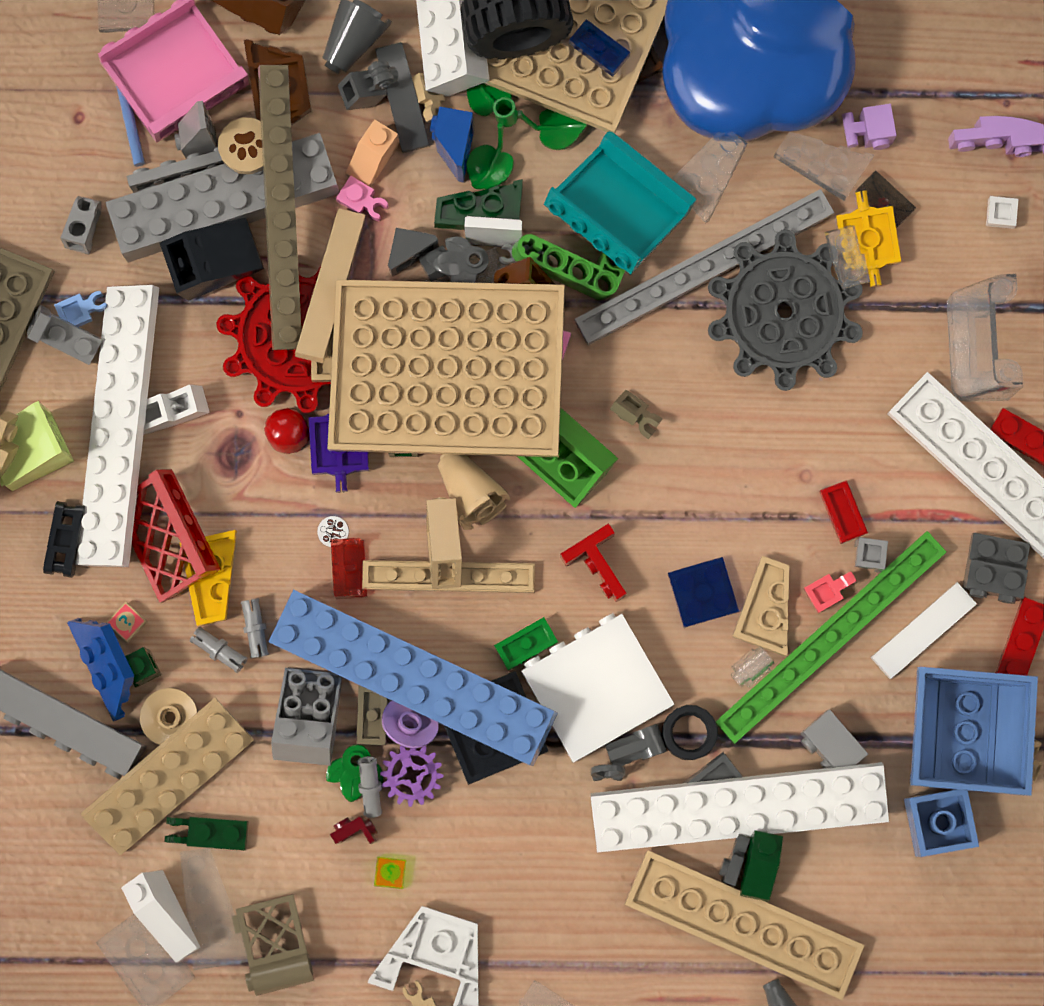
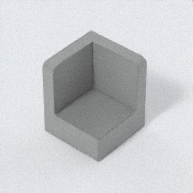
M859 537L854 544V547H857L855 567L874 569V572L877 573L884 571L888 541Z

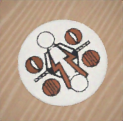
M330 516L321 521L317 533L319 540L324 545L338 547L346 541L349 529L343 519Z

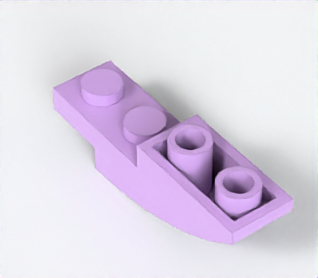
M982 116L976 122L975 128L953 130L948 138L949 148L966 152L974 150L975 147L986 146V149H997L1005 144L1006 155L1015 154V157L1030 156L1032 152L1042 151L1044 154V125L1015 117Z

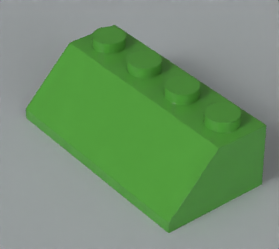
M561 407L559 457L517 456L574 508L585 499L618 460L611 451Z

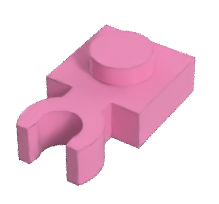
M351 175L336 197L338 203L353 212L362 214L364 209L367 210L369 216L375 221L381 220V216L374 212L375 207L382 206L385 209L389 207L387 201L383 198H372L375 193L374 189Z

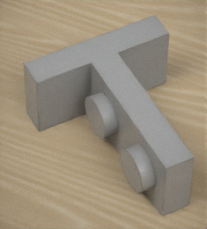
M39 305L27 329V338L37 343L40 340L90 365L102 342L100 337L50 313V309Z

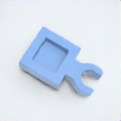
M96 291L86 300L79 293L54 304L60 318L80 327L93 321L90 313L104 311L107 304L95 305L96 299L103 296L101 291Z

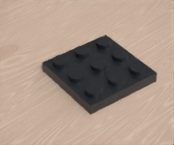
M516 671L491 681L527 698ZM444 725L468 785L523 763ZM545 742L538 756L549 752Z

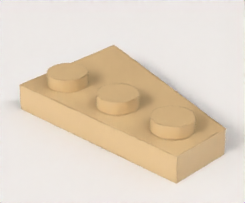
M765 556L761 557L732 636L785 657L788 656L789 565Z

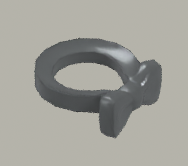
M599 765L591 768L593 781H600L604 778L622 781L626 775L625 767L619 765Z

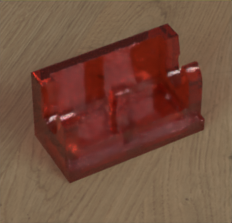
M360 538L330 539L334 597L336 599L368 597L367 590L362 589L363 560H365L364 540H360Z

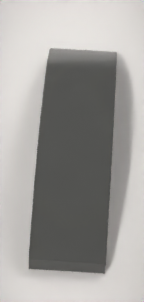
M402 42L376 48L378 61H387L389 66L396 67L398 71L397 82L392 83L386 89L402 153L429 147Z

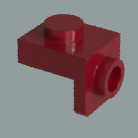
M359 816L352 821L347 817L333 826L336 831L330 834L334 843L339 844L362 830L369 844H373L377 841L374 835L378 832L370 818L364 820L363 816Z

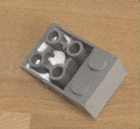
M285 668L271 740L273 760L331 765L342 682L341 676L331 672Z

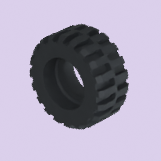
M463 0L460 8L469 49L477 56H484L486 59H514L524 55H533L538 51H545L549 47L559 44L561 40H565L569 33H571L574 25L569 0Z

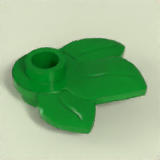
M359 744L347 747L342 757L333 760L326 772V781L331 783L340 782L341 792L349 802L357 800L362 795L358 788V785L361 783L359 765L352 763L351 758L354 755H358L361 758L371 756L369 750ZM376 763L378 781L383 784L384 777L380 775V772L383 771L380 765Z

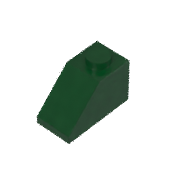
M754 830L749 837L750 840L746 849L740 896L769 902L780 865L783 836Z

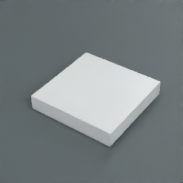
M465 217V238L471 245L502 247L505 244L514 245L522 237L521 220Z

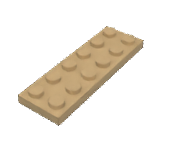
M215 697L88 806L81 815L121 856L254 740Z

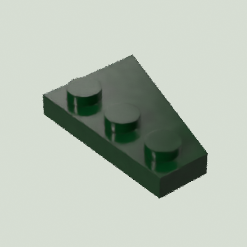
M523 179L513 181V184L497 185L481 191L471 192L469 190L437 197L434 227L465 230V217L467 216L519 220Z

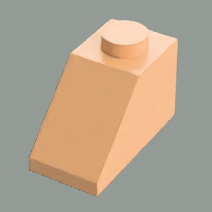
M374 119L359 141L346 175L349 177L351 175L371 187L399 147L398 134Z

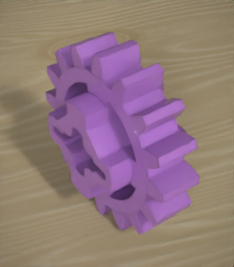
M400 745L401 753L397 755L391 751L392 761H383L388 770L380 772L381 776L387 777V781L382 784V787L391 788V791L388 793L389 798L395 794L399 796L397 799L398 804L407 799L409 807H412L414 800L418 799V802L423 805L424 796L427 795L433 799L434 795L431 790L433 788L440 790L441 788L436 783V779H441L444 775L437 773L436 769L440 768L442 764L433 763L432 760L436 754L431 753L427 756L425 754L426 746L422 747L420 751H417L416 748H410V750L406 751V748ZM411 755L423 758L428 764L419 766L413 763ZM401 759L403 767L398 775L392 777L394 766ZM409 767L419 771L425 769V772L420 773L416 777V783L405 779L399 781V778L404 777L408 773L407 768ZM432 773L430 784L423 791L421 783L424 776ZM404 784L411 787L413 795L401 792L396 786Z

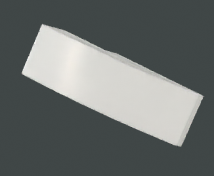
M188 385L169 394H158L147 399L143 435L210 413L203 387Z

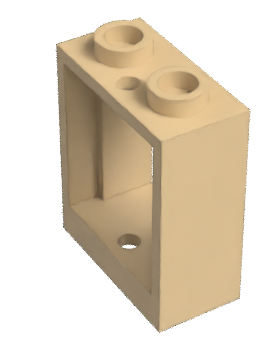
M439 497L434 500H427L426 530L432 589L461 587L462 557L456 498L447 499Z

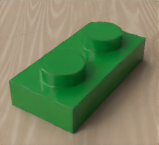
M545 617L495 644L494 647L509 671L558 643V640Z

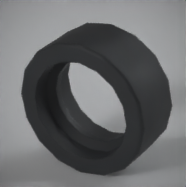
M685 705L676 708L667 716L662 727V738L666 748L672 755L682 760H696L706 756L713 749L717 741L718 728L715 719L707 710L697 705ZM695 716L705 724L707 737L699 748L686 750L679 747L675 742L673 727L681 717Z

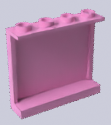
M194 0L175 1L170 9L164 13L154 14L149 18L148 23L140 28L134 27L126 32L124 38L116 43L110 42L101 49V52L98 53L102 66L156 143L178 130V123L197 101H203L208 111L249 85L248 74L242 66L239 67L195 6Z

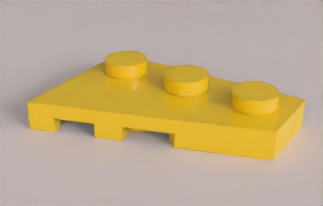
M236 530L205 536L221 570L213 575L204 577L189 587L195 621L198 627L226 621ZM184 561L186 577L190 578L196 573L191 563Z

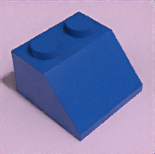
M439 106L438 116L433 115L431 120L430 132H432V140L436 143L437 152L458 182L464 183L467 160L470 155L474 135L473 112Z

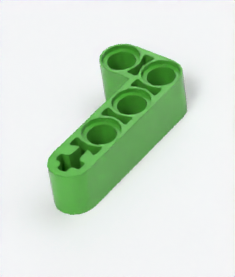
M532 234L524 235L512 247V257L516 262L531 257L549 278L596 300H604L615 293L625 272L624 269L610 264L608 256L604 253L599 256L595 264ZM525 244L529 246L528 251L531 252L528 255L524 253L525 248L523 246ZM548 255L554 256L557 259V268L551 267L547 263ZM573 267H577L583 272L582 280L574 277L572 273ZM598 279L607 282V292L602 291L598 287Z

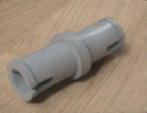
M259 598L251 600L252 611L249 600L241 601L246 627H243V630L248 636L251 658L259 657L258 646L261 657L267 656L269 652L264 630L267 628L266 623L263 624Z
M198 627L193 633L196 636H191L190 642L209 653L211 659L214 661L218 659L236 673L240 672L244 667L241 664L247 662V657L229 647L227 641L217 639L202 627Z
M371 756L358 760L361 780L358 788L363 797V813L368 818L378 817L382 814L380 801L382 784L378 781L377 759Z

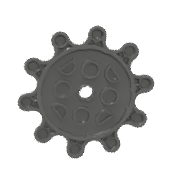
M787 229L781 230L776 234L774 249L768 254L758 253L747 242L737 244L733 252L740 266L739 274L733 279L714 277L708 284L709 293L713 297L721 299L727 309L723 318L715 320L709 325V337L714 341L731 339L738 344L740 353L733 363V369L737 375L746 377L756 367L767 365L774 371L775 385L783 391H788L794 387L796 373L802 366L813 367L823 378L832 377L837 371V364L831 355L832 345L838 341L856 343L863 334L861 326L856 322L848 320L844 314L845 305L849 301L859 298L862 294L863 288L861 283L856 279L839 281L832 276L831 266L837 257V251L833 245L825 243L820 245L813 254L803 255L797 250L794 233ZM786 303L791 307L792 314L789 318L779 317L777 312L779 304Z

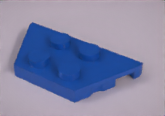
M81 618L68 621L67 624L79 647L81 660L87 665L92 675V683L95 689L99 691L112 721L124 718L125 712L121 709L122 703L129 700L130 686L133 684L134 674L111 625L104 622L98 623L93 620L82 622Z

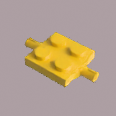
M859 191L855 193L858 209L848 214L836 215L845 272L855 270L868 271L870 287H875L874 276L877 286H881L879 269L886 265L901 263L893 206L883 208L869 207L867 191H862L863 202L861 192Z

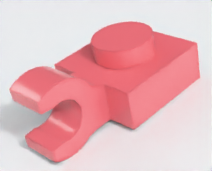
M851 571L834 581L830 574H827L806 586L804 591L817 613H820L843 600L844 598L840 591L857 580Z

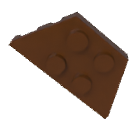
M249 39L244 40L256 119L261 121L259 65H288L291 126L312 112L303 56L293 52H283L273 46L265 47L258 45Z

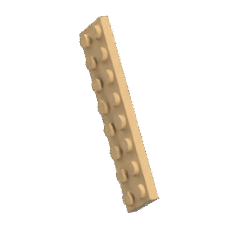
M648 850L625 902V905L840 1000L844 998L865 946L765 901L740 896V890Z

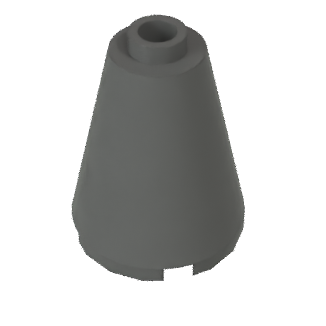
M340 0L322 57L327 61L324 66L337 74L341 70L347 72L389 28L392 23L391 20L387 19L384 23L380 20L383 16L380 12L360 0H353V2Z

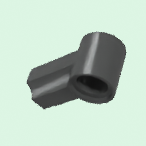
M658 724L633 732L634 735L605 745L611 764L619 766L632 763L641 758L645 760L667 752Z

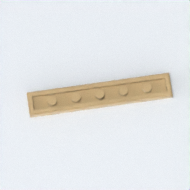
M338 208L296 348L295 357L324 363L334 328L336 280H348L364 226L365 214Z
M363 560L362 590L534 593L535 564L462 562L461 587L432 589L429 562Z

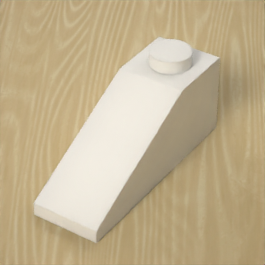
M163 870L141 873L121 887L133 913L176 963L201 948Z

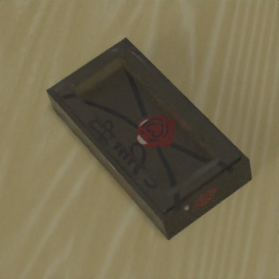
M876 170L855 191L861 192L862 199V191H867L868 202L871 207L883 208L893 206L896 229L916 209L908 199Z

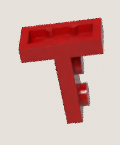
M608 523L560 553V558L565 566H568L586 555L587 559L584 562L592 575L597 573L603 581L599 585L608 599L613 597L615 602L624 598L627 593L597 548L615 535L614 530Z

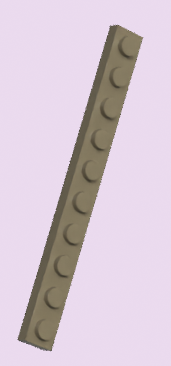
M259 65L258 77L272 350H296L301 335L288 65Z

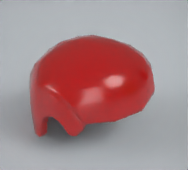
M290 408L276 410L268 416L265 422V435L270 445L277 452L292 454L299 452L307 444L309 427L304 417L298 411Z

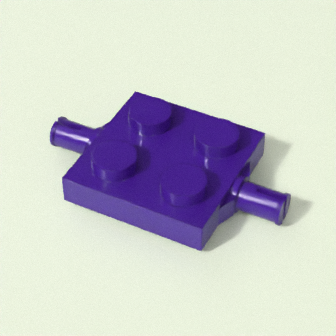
M329 414L322 417H309L312 475L329 474L335 476V492L341 493V481L343 493L348 492L346 475L354 472L369 471L368 452L329 451L327 449Z

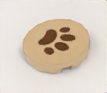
M239 118L231 121L223 128L218 138V151L222 161L227 167L239 174H254L263 170L261 121L254 118Z

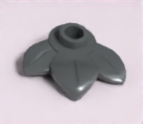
M457 236L445 239L448 251L443 252L435 259L432 266L433 269L451 276V282L475 283L477 275L483 273L488 267L489 257L486 251L480 247L471 246L462 237ZM478 256L480 258L479 263L472 264L469 261L470 257Z

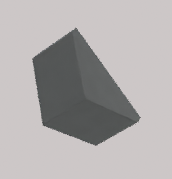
M396 227L388 262L389 272L392 277L419 260L418 257L438 248L439 242L437 237L433 234Z

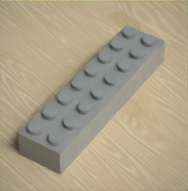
M317 133L293 141L295 208L338 195L340 192L321 134ZM225 164L107 201L106 206L122 255L127 262L135 261L162 252L159 242L185 231L245 217L248 223L266 218L263 170L254 174H239Z

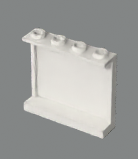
M612 613L599 621L600 627L593 631L589 627L574 635L575 641L568 645L564 641L549 649L551 653L549 656L542 660L539 656L532 658L524 663L526 669L521 671L540 705L558 713L552 726L573 763L674 705L623 614L616 617Z

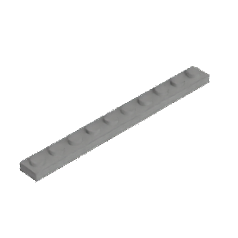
M820 189L577 317L574 322L587 345H590L702 286L714 277H719L739 266L733 252L737 244L741 242L750 243L758 253L762 254L775 246V236L779 231L787 229L796 236L832 217L835 212Z

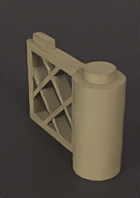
M294 894L236 909L237 915L231 917L235 934L241 933L250 969V973L245 974L249 992L254 991L255 995L258 996L314 981L313 969L307 952ZM289 902L291 916L286 924L271 916L278 904ZM272 906L268 913L261 910L262 908ZM257 911L265 916L257 931L246 925L244 913ZM268 919L283 927L275 942L260 934ZM292 919L294 922L295 930L289 927V924L292 921ZM286 930L297 936L299 948L286 950L278 945ZM248 931H249L250 933L254 934V937H253V939L251 940V942H250V938H249ZM257 937L272 945L267 956L254 959L252 946ZM275 948L282 951L281 953L271 955Z

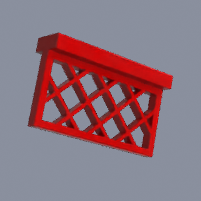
M172 469L155 470L148 475L149 478L138 485V498H136L137 504L131 543L159 603L166 602L204 577L213 575L221 570ZM152 485L157 493L155 503L145 500L147 488ZM143 505L153 508L150 523L140 519ZM160 510L166 512L169 517L167 528L157 525ZM139 524L149 527L146 542L141 541L137 535ZM156 530L166 533L162 548L152 544ZM172 536L178 537L181 542L179 553L169 550ZM151 549L161 552L158 567L153 566L149 560ZM168 555L178 558L175 573L164 570ZM184 561L191 563L196 573L190 578L181 576ZM163 574L173 578L171 590L166 593L161 585Z

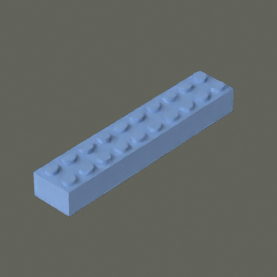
M296 590L292 591L269 639L271 644L530 766H534L558 714L545 706Z

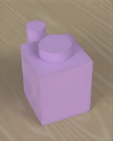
M891 104L864 107L859 115L860 122H854L852 112L842 114L848 148L857 147V136L862 135L865 148L873 147L874 150H882L888 148L897 136Z

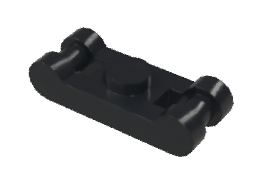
M56 502L44 560V574L53 575L56 572L62 573L64 577H74L81 521L85 505L68 506L66 502ZM72 517V525L63 524L64 518ZM57 553L66 554L65 562L56 561Z

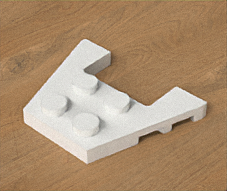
M421 906L371 975L368 983L393 991L402 963L407 962L459 979L460 986L453 1006H479L478 924Z

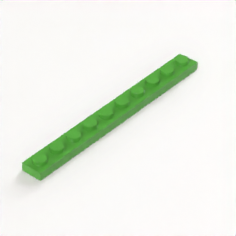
M926 531L889 564L884 571L879 573L716 720V725L735 744L946 553V550Z

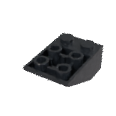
M246 217L185 231L159 242L176 293L188 301L264 269Z

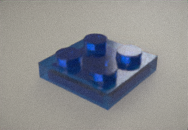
M723 557L667 573L683 628L739 613Z

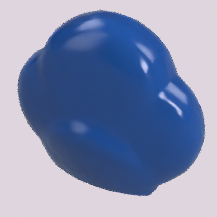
M668 0L665 10V31L668 46L662 71L668 99L678 117L690 129L707 138L727 143L753 141L773 131L792 132L813 127L829 118L841 106L852 85L856 66L855 49L852 41L855 26L853 15L837 0Z

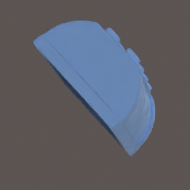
M918 667L916 674L917 685L910 785L1032 796L1038 677Z

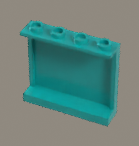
M608 131L603 136L600 145L556 189L552 187L549 190L544 205L552 214L560 217L570 225L573 231L581 234L597 250L602 251L619 268L624 269L631 275L689 214L697 199L619 136Z

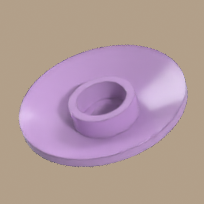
M394 701L387 704L382 714L384 731L389 738L404 747H424L434 740L438 732L439 724L437 721Z

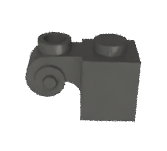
M375 61L366 71L350 72L337 85L346 109L354 110L375 107L387 95L386 89L392 83L397 82L398 71L396 67L389 66L387 61Z

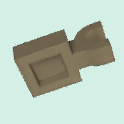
M625 390L610 408L620 419L627 421L631 425L637 422L641 434L647 439L655 432L648 423L657 427L663 420L659 415L647 411L646 409L649 405L628 390Z

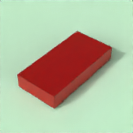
M847 480L819 491L840 544L868 534Z

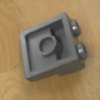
M972 533L962 588L970 591V596L977 598H987V595L997 596L999 602L1015 604L1016 600L1023 599L1028 574L1026 566L1030 544Z

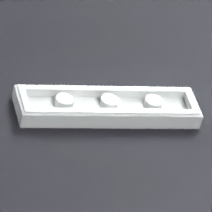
M958 582L955 583L877 651L871 659L889 679H892L976 605V602Z

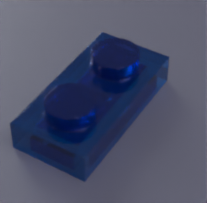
M587 19L569 39V44L612 77L630 57V51Z

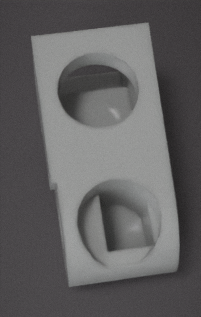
M77 196L61 235L65 249L90 254L96 224L101 215L102 204L100 201Z

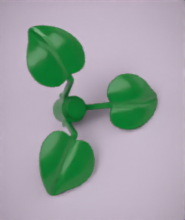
M484 83L467 89L468 103L473 112L480 116H489L494 112L498 122L497 149L491 145H481L475 148L468 157L467 171L472 187L485 190L500 185L509 178L513 171L514 160L509 153L501 152L503 148L504 127H511L516 124L518 118L522 119L534 130L541 131L539 135L541 143L551 150H563L571 146L585 130L587 124L546 109L539 115L540 125H537L526 117L522 110L517 111L515 103L511 99L512 94Z

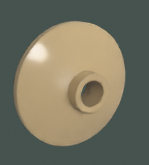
M174 688L160 689L152 693L142 705L140 711L141 728L151 741L160 745L198 713L197 707L192 698L181 690ZM170 712H173L176 716L175 721L172 723L166 721V715Z

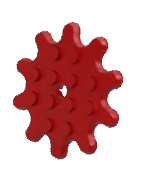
M321 266L312 277L305 278L299 274L301 329L304 325ZM249 276L238 280L236 289L245 300L244 310L238 315L224 314L216 322V327L221 334L232 336L238 342L237 352L228 357L223 363L225 374L229 377H238L244 373L253 374L258 381L254 392V401L260 407L270 406L278 394L289 392L295 396L298 409L301 412L311 413L315 411L318 406L317 393L319 389L324 385H331V382H312L311 360L295 357L296 350H272L269 284L262 285Z

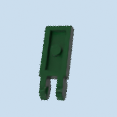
M167 817L166 824L170 826H189L188 837L169 834L165 836L164 842L187 844V846L246 851L249 821L189 817V819Z

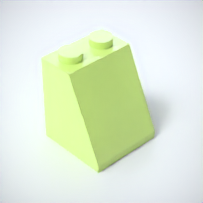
M39 401L16 414L18 418L15 426L18 427V430L11 442L18 445L19 449L9 468L0 478V485H5L12 491L74 462L51 411Z

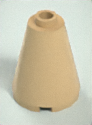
M442 454L440 456L438 468L449 498H456L457 518L464 530L474 529L472 524L478 521L481 525L488 523L507 506L504 502L505 499L510 501L507 491L467 455Z

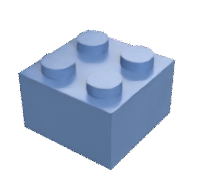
M955 789L904 799L915 857L979 847L968 790Z

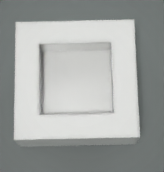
M990 196L988 198L986 226L1014 229L1017 223L1018 199Z

